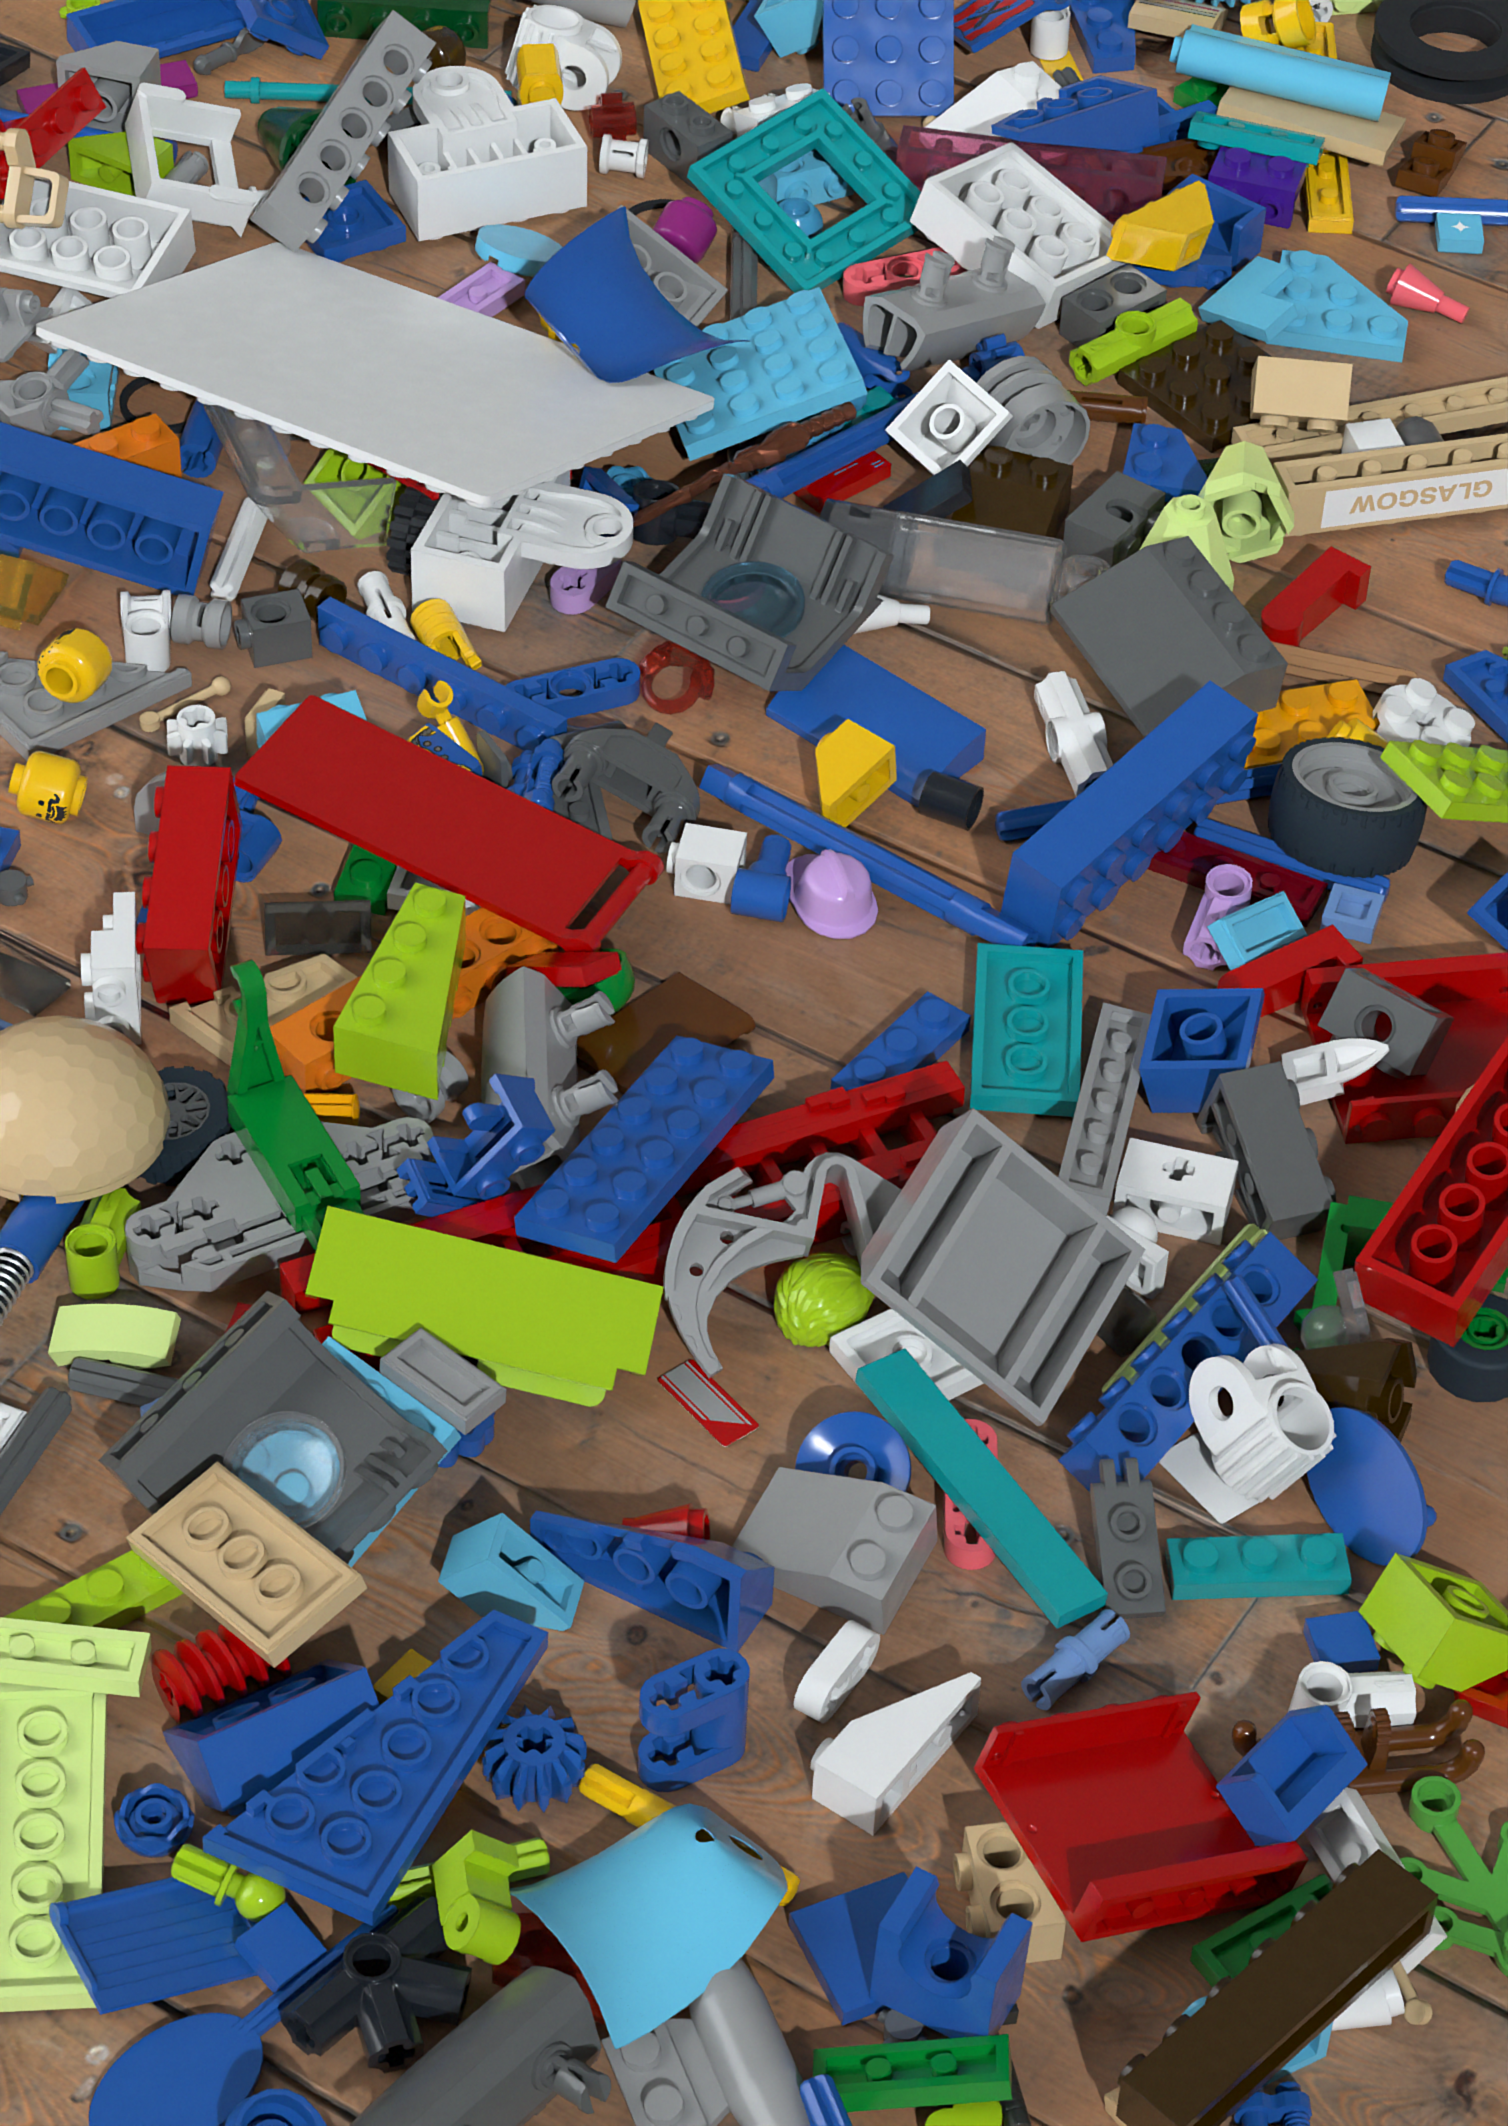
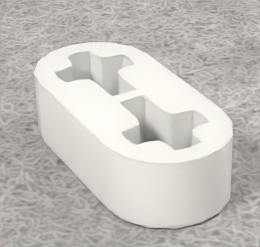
M853 1620L846 1622L804 1675L795 1694L794 1708L821 1723L827 1722L871 1666L879 1648L880 1634Z

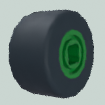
M1489 1294L1455 1347L1431 1336L1427 1353L1429 1370L1443 1389L1458 1398L1472 1402H1496L1508 1398V1299Z

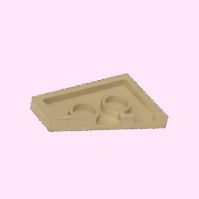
M321 954L266 973L264 983L267 992L269 1027L354 980L357 976L326 954ZM229 986L215 991L214 1000L191 1008L186 1001L169 1007L170 1023L231 1067L238 1014L232 1000L241 998V990L237 992L233 986Z

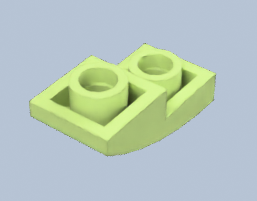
M78 1304L59 1306L48 1354L57 1366L71 1365L74 1359L78 1357L96 1361L109 1359L114 1365L136 1370L171 1366L181 1318L173 1311L137 1305Z

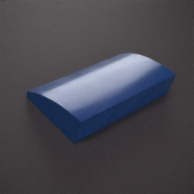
M114 0L68 13L67 41L75 52L114 41H122L159 49L160 59L236 37L247 24L241 11L236 6V0Z
M843 645L802 691H778L766 708V716L815 746L818 745L824 735L834 732L847 719L895 745L897 781L887 790L919 808L923 787L933 771L958 779L984 759L986 729L846 645Z

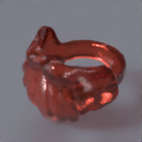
M670 640L657 645L639 663L640 675L643 677L641 684L643 697L650 708L659 713L670 715L681 713L692 707L699 697L708 701L712 697L715 686V670L711 666V662ZM669 666L693 669L689 688L680 698L669 701L663 700L654 694L652 683L662 669Z

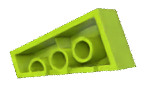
M414 883L333 1026L335 1073L438 1101L442 1067H444L447 1051V1037L454 1012L455 992L458 989L466 944L464 895Z

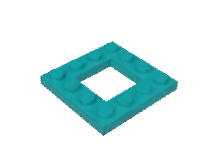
M824 88L692 164L687 174V178L794 293L802 290L809 291L820 287L822 290L842 278L844 271L849 266L868 262L919 231L910 222L921 191ZM816 149L868 205L810 239L758 182Z

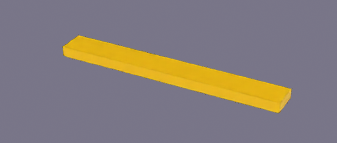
M1315 22V43L1296 48V50L1337 59L1334 24L1331 22ZM1323 149L1318 164H1309V167L1306 168L1303 182L1307 230L1312 233L1352 234L1354 218L1347 156Z

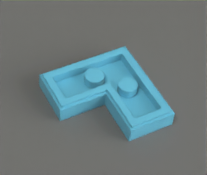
M1259 256L1255 257L1198 308L1202 321L1213 324L1222 320L1241 334L1269 343L1298 317L1294 303L1275 297L1294 280L1291 267Z

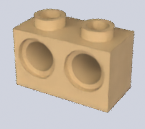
M1007 1822L966 1826L962 1853H954L953 1871L957 1890L959 1892L968 1891L971 1906H966L965 1912L967 1932L982 1938H995L1006 1918L1011 1913H1014L1033 1922L1026 1963L1061 1959L1066 1927L1065 1916Z

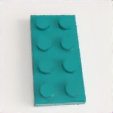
M978 943L969 1110L974 1108L975 1110L1074 1117L1080 1094L1083 950Z

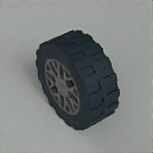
M184 1066V1068L164 1067V1070L157 1071L163 1080L168 1095L170 1122L163 1141V1150L154 1163L137 1177L146 1179L147 1183L155 1185L163 1183L166 1186H177L214 1140L235 1132L229 1123L228 1093L225 1083L220 1078L215 1079L212 1073L206 1070L199 1071L190 1066Z

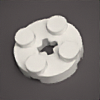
M1421 678L1411 679L1408 685H1395L1388 688L1382 694L1372 712L1373 719L1377 717L1380 722L1376 730L1377 733L1388 742L1422 740L1429 744L1447 745V743L1452 742L1463 747H1469L1471 731L1475 726V720L1467 711L1457 708L1446 698L1437 694L1435 687L1430 682Z

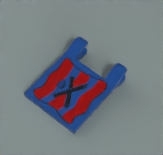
M971 0L954 10V40L974 54L1045 10H1063L1071 4V0Z

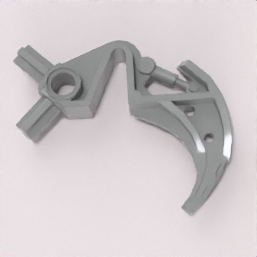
M68 349L47 373L28 372L19 376L16 380H0V422L50 437L61 426L86 435L98 434L101 431L99 423L104 418L102 411L70 401L67 393L69 387L88 367V358L81 356L78 351Z
M827 1152L815 1157L806 1166L804 1173L795 1170L790 1171L782 1177L781 1181L748 1190L747 1195L732 1198L741 1189L753 1182L748 1173L740 1167H736L707 1184L684 1211L674 1231L663 1274L665 1301H668L672 1317L682 1339L707 1377L711 1378L723 1370L712 1349L707 1332V1318L715 1299L731 1281L749 1270L779 1261L803 1256L808 1257L815 1236L824 1184L833 1183L839 1187L860 1268L863 1251L902 1190L853 1158L841 1153ZM783 1199L794 1211L784 1222L734 1212L736 1209L749 1205L755 1208ZM720 1238L730 1240L733 1242L730 1244H725L720 1240ZM699 1267L702 1270V1275L693 1276L690 1273V1268Z

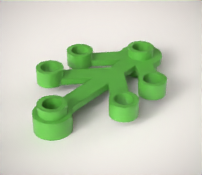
M1440 1776L1424 1777L1418 1780L1412 1788L1408 1806L1409 1815L1419 1829L1435 1834L1463 1880L1426 1868L1420 1860L1412 1857H1403L1400 1860L1409 1873L1439 1895V1900L1486 1915L1494 1928L1493 1930L1460 1920L1452 1910L1443 1906H1436L1434 1915L1440 1925L1448 1929L1445 1932L1448 1937L1434 1950H1446L1453 1946V1944H1457L1492 1956L1499 1970L1508 1977V1821L1502 1825L1497 1842L1499 1855L1491 1874L1457 1821L1461 1804V1793L1457 1786L1450 1780ZM1427 1808H1434L1440 1812L1432 1811Z

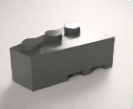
M1281 1061L1219 1074L1196 1120L1201 1134L1212 1132L1222 1151L1216 1152L1215 1156L1239 1161L1236 1178L1241 1188L1235 1189L1234 1196L1249 1224H1255L1260 1229H1265L1267 1233L1271 1232L1278 1240L1322 1231L1328 1220L1330 1203L1336 1202L1334 1185L1328 1176H1323L1317 1160L1318 1145L1315 1134L1311 1128H1305L1300 1115V1097L1297 1086L1292 1079L1287 1080Z

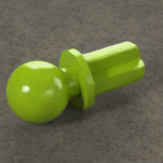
M184 1844L180 1848L171 1866V1875L174 1879L216 1897L214 1905L219 1907L222 1906L227 1896L233 1898L239 1913L252 1922L261 1921L285 1903L286 1894L283 1886L253 1873L243 1875L238 1872L239 1867L205 1853L202 1849L191 1844Z

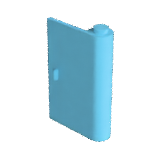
M1194 24L1191 25L1190 30L1186 29L1183 38L1175 36L1169 62L1177 64L1175 73L1379 122L1391 72Z

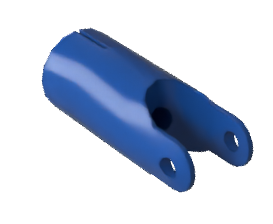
M844 322L837 323L863 378L865 387L871 390L881 386L898 402L913 395L912 390L903 384L910 377V371H902L901 362L895 356L886 355L881 350L865 348L863 334ZM897 371H901L902 374L897 375L896 372H897ZM902 394L906 395V396L903 397V398H899V397H898L899 395H902Z
M196 398L179 441L181 471L184 469V474L194 478H204L213 473L228 436L234 411L227 409L223 414L214 405L202 404Z

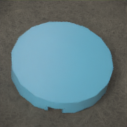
M502 224L486 225L480 228L475 243V251L484 261H488L490 255L498 259L497 266L501 267L502 270L534 277L546 262L562 248L559 243L538 232Z

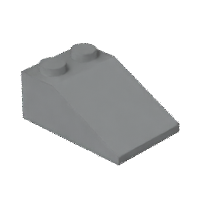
M626 209L630 239L641 266L669 303L698 327L723 298L728 289Z
M779 1467L732 1547L742 1552L753 1553L764 1562L774 1566L773 1587L884 1635L937 1543L936 1505L883 1482Z

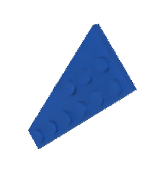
M493 1609L440 1651V1659L416 1678L409 1675L393 1688V1696L374 1711L367 1708L296 1763L295 1772L269 1793L263 1789L246 1803V1811L225 1827L218 1824L202 1837L203 1852L373 1926L548 1648L549 1632Z

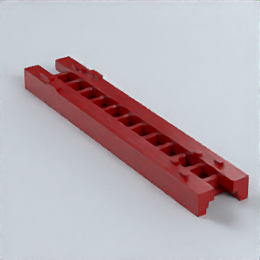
M946 1060L845 1091L842 1086L805 1098V1104L736 1124L655 1217L658 1223L648 1225L617 1263L545 1244L551 1256L545 1258L663 1286L667 1254L674 1231L684 1213L676 1198L697 1191L700 1192L707 1184L736 1167L744 1169L757 1188L779 1182L783 1174L778 1166L800 1160L803 1167L806 1168L815 1157L826 1152L829 1153L827 1148L848 1142L857 1156V1162L902 1190L938 1133L928 1120L953 1113V1109L963 1107L965 1086ZM899 1130L908 1145L888 1151L878 1135ZM833 1183L824 1184L812 1246L851 1234V1232L846 1234L840 1233L841 1224L847 1220L839 1187ZM543 1184L408 1225L524 1253L521 1246L536 1241L516 1235L514 1217ZM785 1199L755 1208L749 1205L734 1211L735 1213L778 1222H784L794 1213ZM720 1238V1240L725 1244H730L733 1242L730 1240ZM315 1253L280 1263L281 1297L286 1299L299 1314L333 1305L332 1300L319 1297L315 1299L305 1296ZM699 1267L690 1268V1273L693 1276L702 1275V1270ZM329 1324L313 1329V1336L322 1344L328 1336L332 1338L334 1325ZM349 1350L380 1373V1359L382 1357Z

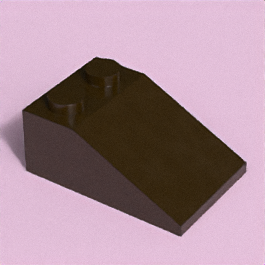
M987 445L977 455L969 468L973 500L953 513L935 565V573L1027 596L1069 512L1074 466L1057 462L1050 458H1040L1012 451L1002 446Z

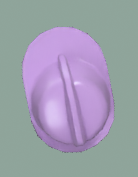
M832 849L822 851L820 855L806 854L788 862L785 871L787 876H791L790 901L795 907L798 916L808 928L819 935L829 938L852 939L865 934L875 924L878 914L877 902L872 892L869 872L859 860L850 855L836 853Z

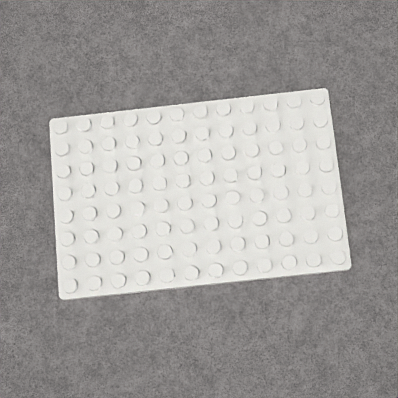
M281 242L259 247L36 324V335L51 341L52 346L56 348L73 349L86 354L90 361L115 365L122 368L123 372L129 376L149 378L159 382L163 389L183 391L196 396L197 401L202 404L225 407L234 411V415L239 418L259 420L272 425L271 428L278 433L301 436L308 439L309 443L315 447L335 449L348 454V458L354 462L377 465L386 469V472L391 476L411 478L424 483L425 487L430 491L453 494L465 499L467 505L476 508L492 507L495 502L512 495L522 494L526 489L542 482L552 481L556 476L572 469L583 468L586 463L600 457L611 456L614 451L628 445L639 444L642 439L656 433L667 432L670 430V427L684 421L695 420L698 415L714 408V397L648 373L624 382H606L597 378L562 342L298 248L293 252ZM574 347V349H575V350L578 352V354H579V353H580V349Z

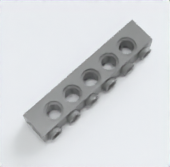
M392 10L376 28L250 220L293 252L306 240L313 244L328 224V221L322 218L327 209L329 208L334 212L348 194L350 189L344 186L348 177L351 176L353 179H356L369 162L371 157L365 154L369 145L372 144L374 147H377L391 128V125L386 122L389 114L392 112L397 116L410 99L412 93L406 90L411 81L418 84L431 67L433 62L427 59V56L436 42ZM385 66L390 68L393 74L389 72ZM365 98H367L368 100H370L371 103L373 104V106L370 105V104L365 100ZM343 129L347 130L352 137L348 136ZM322 161H325L332 170L325 167ZM300 192L305 194L309 198L310 202L306 201L301 196Z

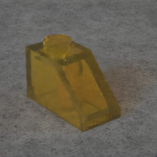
M0 554V627L20 631L21 622L39 626L66 586L69 574L36 562Z

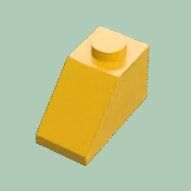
M850 719L844 721L834 732L824 735L815 748L821 815L845 828L897 781L895 745Z

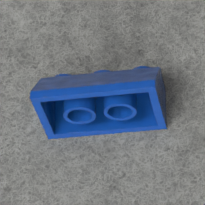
M326 1659L294 1673L286 1679L283 1678L269 1684L264 1689L260 1688L251 1692L244 1698H238L226 1703L224 1707H217L204 1713L199 1718H192L165 1730L163 1735L205 1806L222 1812L228 1810L229 1815L233 1816L245 1812L246 1803L263 1789L267 1792L271 1791L295 1772L296 1763L367 1708L374 1711L380 1704L366 1667Z

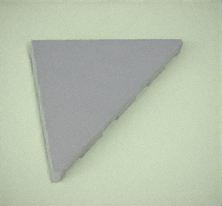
M0 651V735L26 761L36 751L54 753L191 687L192 675L185 668H177L171 673L148 671L147 665L112 662V671L108 680L91 697L83 702L68 703L60 701L44 688L38 676V661L8 658V652Z

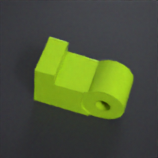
M470 1830L432 1865L440 1923L443 1926L446 1944L452 1950L478 1957L492 1965L503 1963L513 1953L521 1930L519 1916L512 1911L508 1876L519 1868L515 1846Z

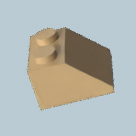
M1258 356L1252 369L1250 418L1261 419L1260 426L1265 428L1287 429L1289 422L1308 423L1307 430L1311 432L1335 433L1336 426L1344 427L1348 420L1353 364Z

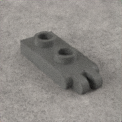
M1136 1457L1123 1458L1124 1481L1117 1482L1114 1460L1100 1459L1099 1473L1101 1483L1090 1484V1499L1099 1582L1108 1592L1106 1604L1102 1607V1610L1110 1609L1116 1612L1112 1620H1116L1120 1616L1123 1619L1162 1617L1166 1612L1152 1482L1151 1480H1140Z

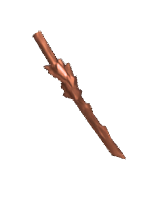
M848 401L821 413V415L810 418L809 421L806 420L802 423L787 422L767 435L760 445L756 444L737 451L733 462H726L722 466L706 472L693 483L635 513L633 527L647 523L675 506L691 502L694 497L705 490L720 484L723 474L736 475L755 469H762L784 461L787 455L803 450L813 437L855 419L857 413L854 405Z

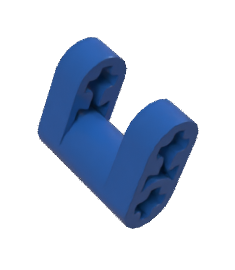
M724 1648L709 1650L655 1674L644 1682L640 1689L639 1718L642 1725L650 1733L639 1744L638 1775L648 1788L657 1792L676 1791L723 1770L741 1759L746 1746L750 1667L747 1660L740 1653ZM694 1684L693 1690L688 1692V1686ZM664 1699L669 1705L678 1704V1708L671 1710L666 1704L657 1706V1701ZM691 1740V1746L685 1748V1742ZM662 1755L667 1761L676 1759V1764L668 1766L664 1760L655 1762V1757Z

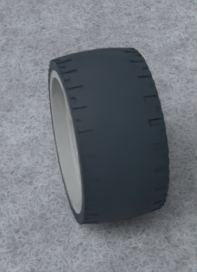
M1315 738L1294 745L1285 754L1277 772L1271 794L1268 828L1271 837L1280 849H1283L1293 859L1295 858L1309 867L1311 866L1314 869L1344 877L1374 878L1375 875L1395 873L1397 870L1405 867L1410 861L1422 833L1427 804L1380 758L1385 748L1350 738Z

